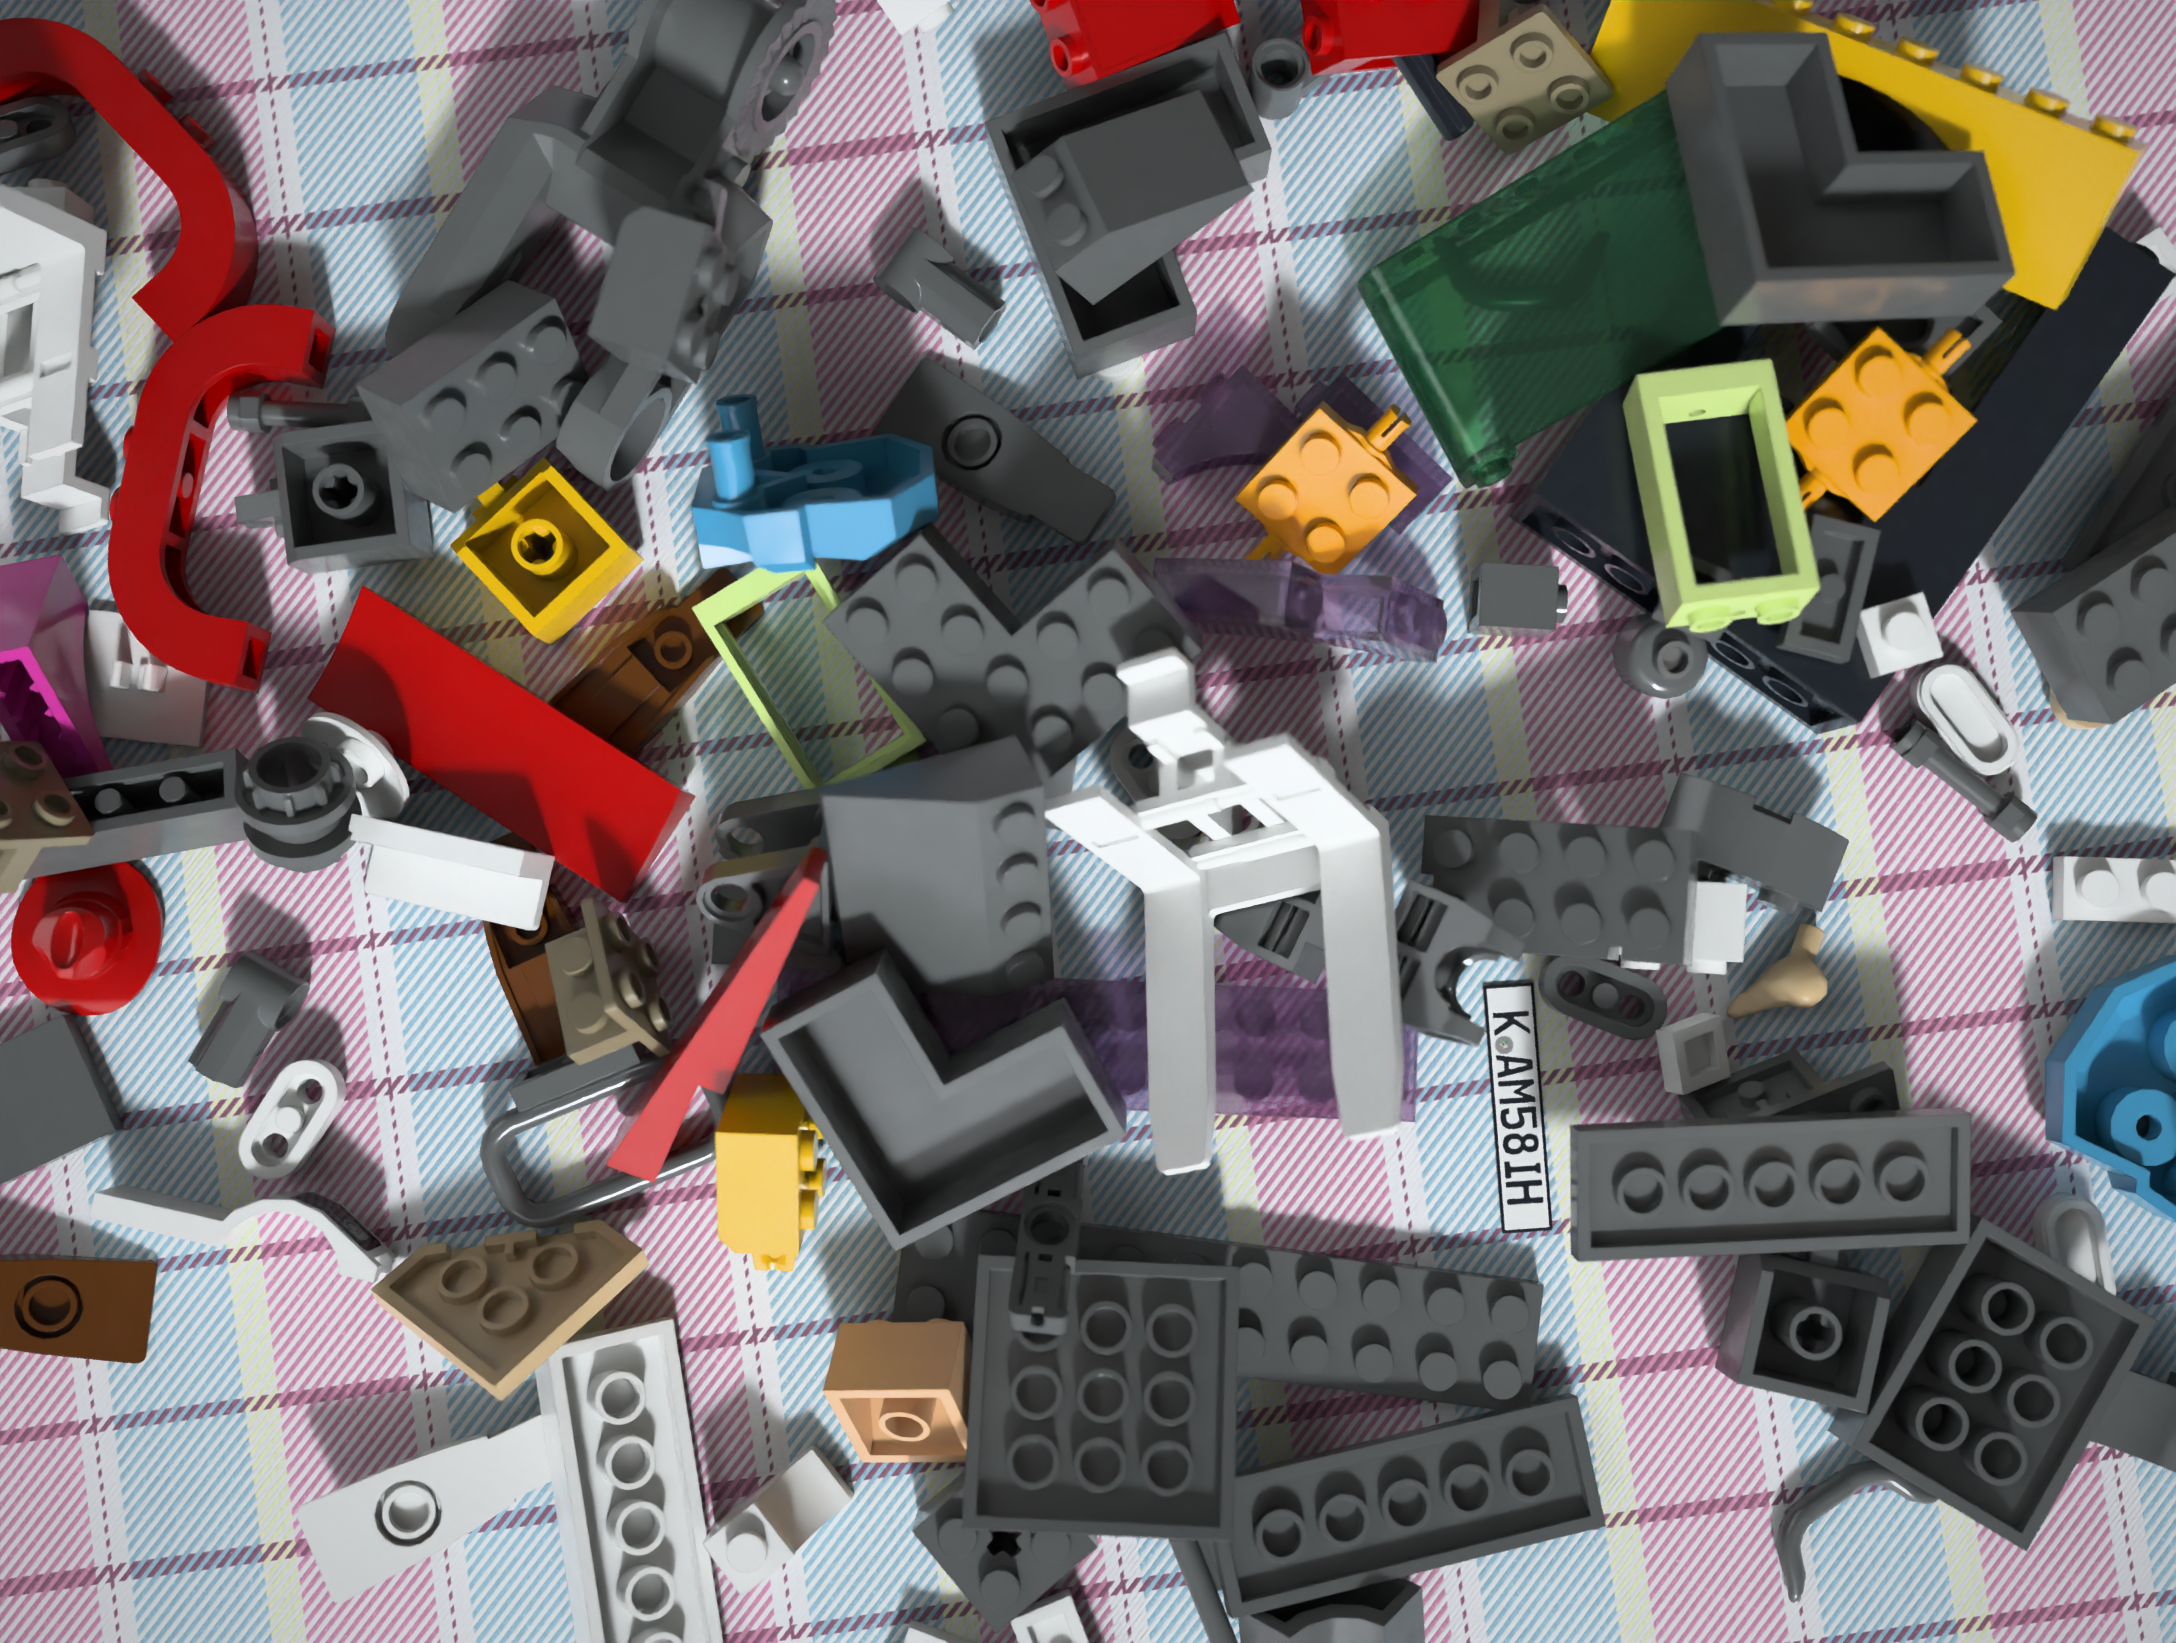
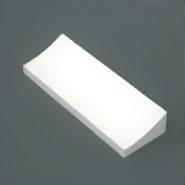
M661 1317L630 1325L573 1335L535 1370L576 1643H723L709 1553L702 1546L707 1533L674 1320L669 1317Z

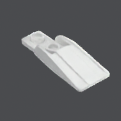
M541 1413L489 1437L488 1433L476 1434L424 1451L302 1504L297 1509L296 1516L332 1600L338 1604L343 1603L432 1556L516 1503L517 1497L551 1482Z

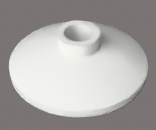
M329 712L316 713L304 722L301 728V737L327 744L343 754L351 764L356 783V795L360 801L363 813L377 818L389 819L398 816L405 810L410 799L409 787L400 766L393 757V750L390 744L380 734L372 730H366L346 717Z

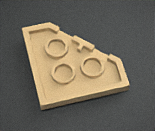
M602 1220L575 1223L574 1232L540 1237L537 1229L485 1236L484 1245L451 1250L447 1242L423 1245L370 1290L379 1306L497 1399L503 1401L649 1266V1263L641 1247Z

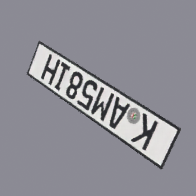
M1534 983L1483 986L1502 1233L1552 1230Z

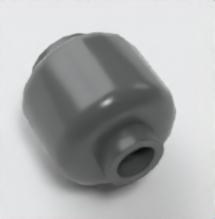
M1654 612L1640 614L1626 623L1616 636L1612 653L1617 673L1621 680L1629 687L1648 696L1667 699L1685 694L1696 686L1705 673L1708 662L1706 641L1674 627L1666 628L1664 623L1652 619Z

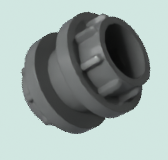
M292 736L277 739L259 747L257 752L238 773L234 784L235 800L242 818L246 821L243 823L249 847L261 860L291 871L308 873L339 862L343 854L356 843V841L350 840L353 832L348 831L351 815L363 814L360 801L356 795L353 769L346 757L334 748L305 737Z

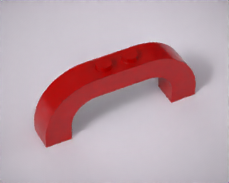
M9 18L0 20V106L34 96L68 95L87 100L162 179L174 195L181 220L177 247L163 269L132 296V299L173 342L190 328L208 317L229 309L246 306L257 274L259 258L257 229L245 194L227 169L209 151L217 143L215 139L188 112L179 119L166 106L175 97L147 68H144L136 75L109 49L90 35L66 24L47 19Z
M279 304L240 306L208 317L182 334L158 360L143 388L134 425L129 427L124 437L123 453L126 463L121 486L114 491L110 501L109 511L112 527L108 544L109 582L113 598L127 627L151 654L165 664L193 677L234 690L259 694L272 632L246 621L209 615L198 604L191 593L186 577V557L213 431L221 412L227 405L230 394L232 392H243L250 387L268 382H284L324 389L336 328L315 310Z

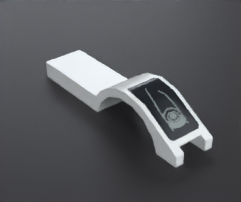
M119 1185L94 1192L88 1217L219 1247L243 1238L253 1222L266 1213L279 1211L301 1216L323 1231L336 1253L339 1275L374 1283L378 1281L380 1272L389 1274L395 1269L397 1256L343 1204L316 1192H283L233 1210L127 1185Z

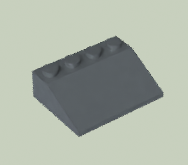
M1016 735L818 787L845 967L885 947L912 992L994 997L1055 979L1044 787Z
M1970 1214V1243L1933 1245L1883 1334L1867 1414L1840 1408L1827 1431L1850 1447L2027 1552L2158 1320L1983 1217Z

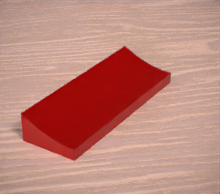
M363 585L341 639L319 680L307 697L308 700L325 711L346 717L364 729L380 734L390 744L393 755L545 854L555 856L554 859L622 903H628L696 797L397 603Z

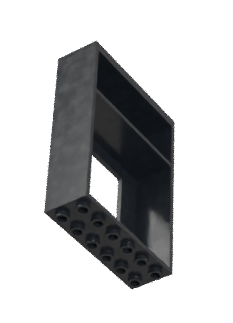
M1838 75L1857 153L1950 151L1937 134L1911 110L1877 89L1860 81ZM2105 225L2068 297L2056 310L2047 306L2044 307L1970 412L1977 421L1933 464L1919 486H1911L1876 522L1869 520L1846 497L1828 490L1805 512L1806 519L1817 514L1881 531L1862 611L1923 592L1932 620L1936 617L2175 277V273L2159 263L2158 256L2151 249L2142 244L2127 241ZM1702 247L1509 516L1644 613L1654 612L1660 594L1622 404L1636 375L1738 363L1737 356L1759 325L1719 324ZM1779 394L1785 417L1796 405ZM1749 414L1664 424L1689 554L1745 576L1744 580L1782 576ZM1790 446L1797 480L1799 481L1807 473V470L1804 469L1797 451ZM1757 617L1734 619L1729 625L1725 626L1722 636L1715 644L1706 641L1708 658L1817 735L1860 724L1897 672L1894 671L1870 678L1857 635L1855 636L1850 661L1842 664L1775 648L1781 622L1761 624L1758 622Z

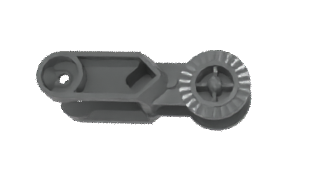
M643 0L636 8L635 23L628 30L629 44L624 50L625 57L611 80L602 89L598 98L552 85L506 119L403 289L391 313L385 333V349L391 358L408 349L505 281L511 280L518 283L559 214L614 248L623 217L644 206L665 212L683 174L711 180L722 185L727 191L720 239L736 257L734 266L739 267V281L731 304L729 306L721 305L714 330L719 332L721 338L755 282L773 225V220L742 187L749 176L751 163L756 155H761L764 148L773 145L776 136L785 132L788 121L798 114L800 103L809 96L812 82L820 75L821 62L828 55L829 41L834 36L833 23L837 19L835 12L836 2L834 0H787L785 3L781 0ZM611 353L607 362L588 380L574 400L563 421L556 441V448L568 458L572 465L588 481L606 492L615 491L625 484L640 468L692 383L623 362Z

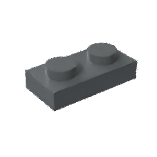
M1814 514L1807 518L1806 522L1820 589L1797 617L1781 622L1775 648L1842 664L1850 661L1881 531Z

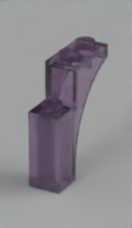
M1242 365L1230 378L1221 372L1206 385L1196 398L1201 407L1186 423L1177 417L1161 431L1152 443V446L1158 451L1153 455L1151 469L1170 486L1189 476L1212 469L1239 465H1263L1322 401L1326 402L1347 422L1362 427L1366 431L1375 424L1384 412L1347 376L1341 373L1329 386L1322 380H1319L1304 394L1294 407L1301 414L1297 418ZM1404 431L1388 446L1387 450L1395 465L1419 486L1417 495L1388 523L1399 535L1414 522L1453 480Z
M1155 557L1153 577L1202 633L1315 643L1382 654L1412 662L1437 663L1438 646L1444 642L1446 637L1447 616L1443 609L1444 600L1394 576L1320 574L1289 560Z

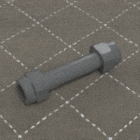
M261 391L232 392L227 402V418L231 429L247 431L249 433L268 434L272 426L318 428L373 420L361 396H350L348 404L276 401Z
M1917 718L1911 719L1898 731L1889 747L1915 768H1919L1922 765L1981 810L1986 814L1983 821L2009 842H2015L2020 839L2035 823L2038 814L2011 792H2007L2004 795L1950 754L1940 746L1943 739Z

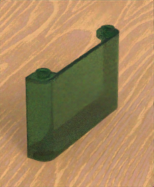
M1666 89L1367 271L1357 283V290L1459 482L1465 489L1475 484L1479 489L1486 488L1501 481L1513 470L1510 463L1518 455L1516 448L1518 444L1629 382L1636 375L1645 373L1727 326L1719 324Z

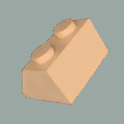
M937 1318L927 1322L891 1323L885 1320H870L866 1323H840L823 1392L861 1462H966L973 1342L963 1321L952 1322L947 1319Z

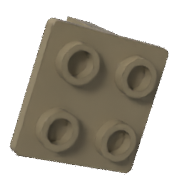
M1480 0L1477 41L1437 66L1436 78L1467 109L1471 117L1506 154H1512L1613 97L1612 82L1545 4H1538L1529 9L1525 4L1517 5L1514 0Z
M0 741V893H13L17 890L42 847L87 845L95 834L45 749L37 741Z
M595 896L581 900L580 903L586 927L544 944L567 1056L578 1065H582L637 1041L643 1043L658 1057L671 1053L672 1047L668 1029L673 1028L674 1019L668 1002L658 991L655 974L660 973L661 964L653 944L647 937L640 939L629 928L627 921L619 911L612 913Z

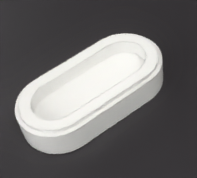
M1954 662L1937 663L1917 673L1909 688L1910 706L1918 719L1943 739L1940 746L1980 777L1999 774L2008 769L2015 761L2019 751L2017 731L1973 673L1965 666Z
M2058 1193L2044 1199L2036 1208L2032 1220L2036 1249L2116 1296V1285L2106 1225L2099 1208L2086 1198L2068 1193Z

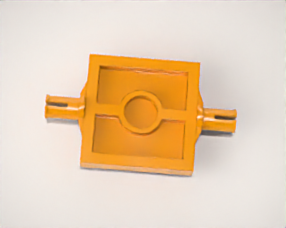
M1872 327L1784 417L1790 446L1797 451L1804 469L1807 470V473L1798 481L1804 513L1828 490L1846 497L1869 520L1876 522L1977 421L1949 394L1944 380L1940 377L1971 347L1966 339L1960 338L1961 334L1949 327L1920 358L1904 352L1879 327Z
M1322 401L1240 488L1235 500L1257 518L1268 533L1253 551L1246 555V561L1251 568L1259 562L1255 572L1265 575L1282 555L1289 551L1291 554L1301 557L1330 583L1417 495L1419 486L1395 465L1387 450L1388 446L1412 424L1411 419L1405 412L1398 418L1401 411L1400 407L1394 404L1390 405L1389 409L1366 431L1362 427L1347 422L1326 402Z

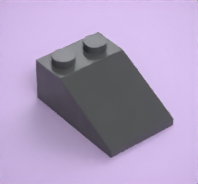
M1200 90L1062 136L1010 175L1054 272L1092 305L1254 191L1206 96Z

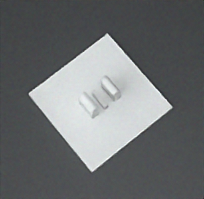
M89 609L84 647V666L90 704L100 737L202 748L210 682L178 671L151 654L136 639L119 612Z

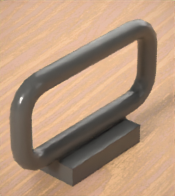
M640 1041L582 1065H578L570 1059L567 1053L518 1073L509 1088L516 1108L506 1111L494 1119L482 1135L479 1154L483 1170L499 1204L510 1218L524 1226L539 1229L561 1225L716 1160L715 1132L731 1092L729 1085L724 1095L701 1087L714 1115V1128L706 1137L668 1152L655 1183L622 1171L550 1202L539 1203L529 1199L518 1182L506 1155V1146L509 1140L526 1130L652 1079L669 1055L666 1054L658 1057L652 1051L645 1054L647 1047Z

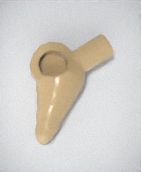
M1800 924L1789 956L1772 964L1755 983L1740 994L1729 1005L1727 1015L1733 1019H1740L1776 1007L1793 1006L1802 1009L1811 1008L1821 1002L1827 995L1828 981L1824 972L1814 962L1825 934L1824 931L1809 924Z

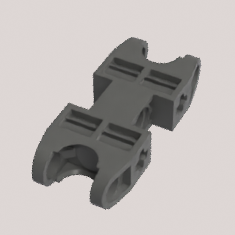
M1409 879L1395 909L1401 1024L1428 1037L1479 1047L1487 1029L1470 1021L1472 1016L1465 1012L1459 1004L1456 992L1458 979L1465 968L1476 961L1487 959L1498 962L1500 956L1519 962L1527 945L1464 901ZM1321 889L1220 913L1214 918V927L1242 949L1314 984L1317 983L1326 964Z

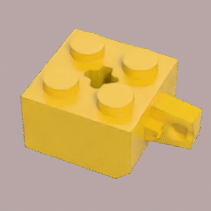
M545 457L520 480L513 474L504 484L498 481L479 495L477 499L482 504L472 513L477 520L450 544L456 555L534 637L552 646L644 560L567 477ZM546 541L552 544L554 555L548 561L543 560L544 555L539 550Z
M737 1073L715 1132L718 1238L735 1253L752 1254L755 1270L793 1271L805 1230L816 1229L819 1197H824L827 1161L826 1158H817L818 1139H824L784 1074Z

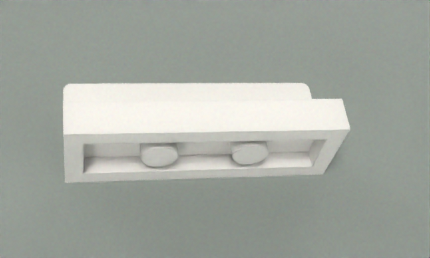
M357 814L351 815L348 831L353 833L350 840L373 845L364 884V891L367 894L534 931L539 928L555 856L386 819Z

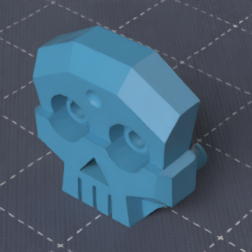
M738 394L723 397L716 401L721 431L706 437V445L709 448L712 465L701 469L691 506L703 569L752 561L755 566L772 573L816 570V557L866 560L911 538L940 518L938 486L932 446L888 433L819 445L800 443L764 448L757 412V396Z
M2167 955L2094 986L2045 1059V1140L2108 1170L2107 1173L2111 1187L2153 1216L2176 1222V955ZM2145 1115L2149 1120L2150 1126L2147 1134L2140 1137L2136 1131V1124Z

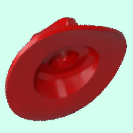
M128 861L38 877L25 893L13 922L11 952L18 975L26 987L38 999L63 1012L93 1016L110 1013L124 1007L145 988L160 956L163 941V915L158 895L144 873Z

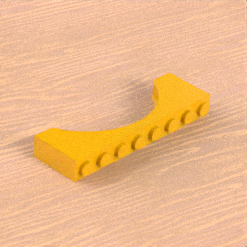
M1611 0L1590 58L1612 82L1613 97L1587 113L1627 130L1647 123L1669 104L1665 82L1699 33L1827 32L1838 75L1860 81L1877 89L1911 110L1937 134L1950 151L1984 150L2017 273L2002 288L2054 310L2068 297L2148 146L2147 143L2133 138L2138 128L2124 120L2097 113L2093 122L2066 112L2071 102L2055 93L2031 87L2026 96L2000 86L2005 76L1988 67L1965 62L1962 70H1958L1936 61L1940 51L1924 42L1901 37L1898 45H1894L1874 37L1873 34L1877 26L1865 19L1839 12L1835 21L1810 12L1814 4L1813 0Z

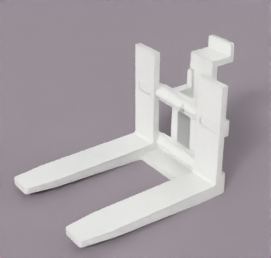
M0 184V425L20 432L18 463L23 465L21 498L59 510L58 531L69 536L106 525L109 521L111 489L75 476L76 458L80 447L84 444L87 388L89 383L97 381L99 350L90 345L95 277L104 274L107 231L50 204Z
M1170 647L1119 663L1117 665V676L1128 685L1129 728L1148 743V750L1159 759V796L1137 801L1136 805L1127 807L1101 785H1096L1045 799L1044 804L1045 817L1140 887L1144 893L1149 1113L1157 1170L1165 1175H1172L1204 1169L1211 1163L1216 1108L1215 916L1220 913L1320 889L1332 1074L1344 1136L1352 1141L1397 1133L1401 1125L1404 1062L1389 821L1370 803L1362 805L1335 779V769L1322 756L1312 757L1290 734L1284 733L1244 745L1239 744L1196 704L1194 665L1176 648ZM1242 806L1254 815L1251 817V823L1245 830H1243ZM1188 820L1213 841L1193 845L1191 849L1182 851L1154 828Z

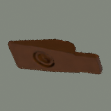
M727 568L718 569L679 606L669 604L659 608L617 637L551 698L549 702L636 757L673 719L723 660L692 608L738 579ZM757 603L725 623L736 641L764 616V607Z
M513 832L490 841L491 843L537 852L535 846ZM549 882L541 921L537 930H525L483 920L485 936L496 975L535 1066L567 1053L544 944L581 929L556 885Z
M31 1253L0 1255V1348L41 1355L133 1364L143 1362L147 1356L158 1270L157 1264L152 1260Z

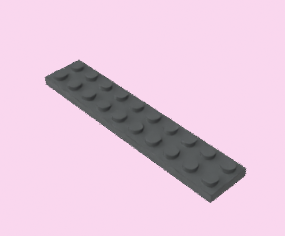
M979 1209L901 1248L892 1323L927 1322L937 1318L947 1319L952 1322L963 1321L973 1342L978 1255L1015 1256L1021 1214ZM1044 1221L1037 1224L1032 1229L1031 1234L1040 1244L1056 1245L1067 1237L1068 1232L1065 1227L1057 1222ZM1081 1222L1077 1259L1240 1267L1237 1376L1495 1410H1504L1530 1404L1544 1285L1540 1281Z

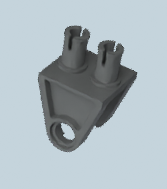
M818 787L738 801L726 806L721 811L716 824L715 836L720 845L719 853L727 860L708 866L700 881L696 896L698 908L707 919L718 925L751 935L811 846L814 845L828 851ZM736 828H749L759 833L763 841L757 844L741 843L731 835L730 831ZM827 855L820 885L791 948L817 956L830 957L838 917L829 856ZM721 884H734L743 888L749 896L744 899L733 900L722 896L719 892L714 893L713 889Z

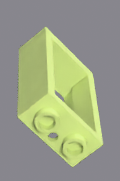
M1772 359L1636 375L1622 405L1666 628L1689 625V629L1692 632H1708L1723 628L1734 619L1757 617L1758 622L1761 624H1775L1797 617L1820 589V583ZM1749 414L1782 576L1696 586L1664 424Z
M817 559L816 570L772 573L759 567L692 608L804 790L875 773L883 767L886 770L909 764L922 758L916 747L927 741L925 735L866 671L904 734L824 782L725 624L805 574L830 613L842 600Z

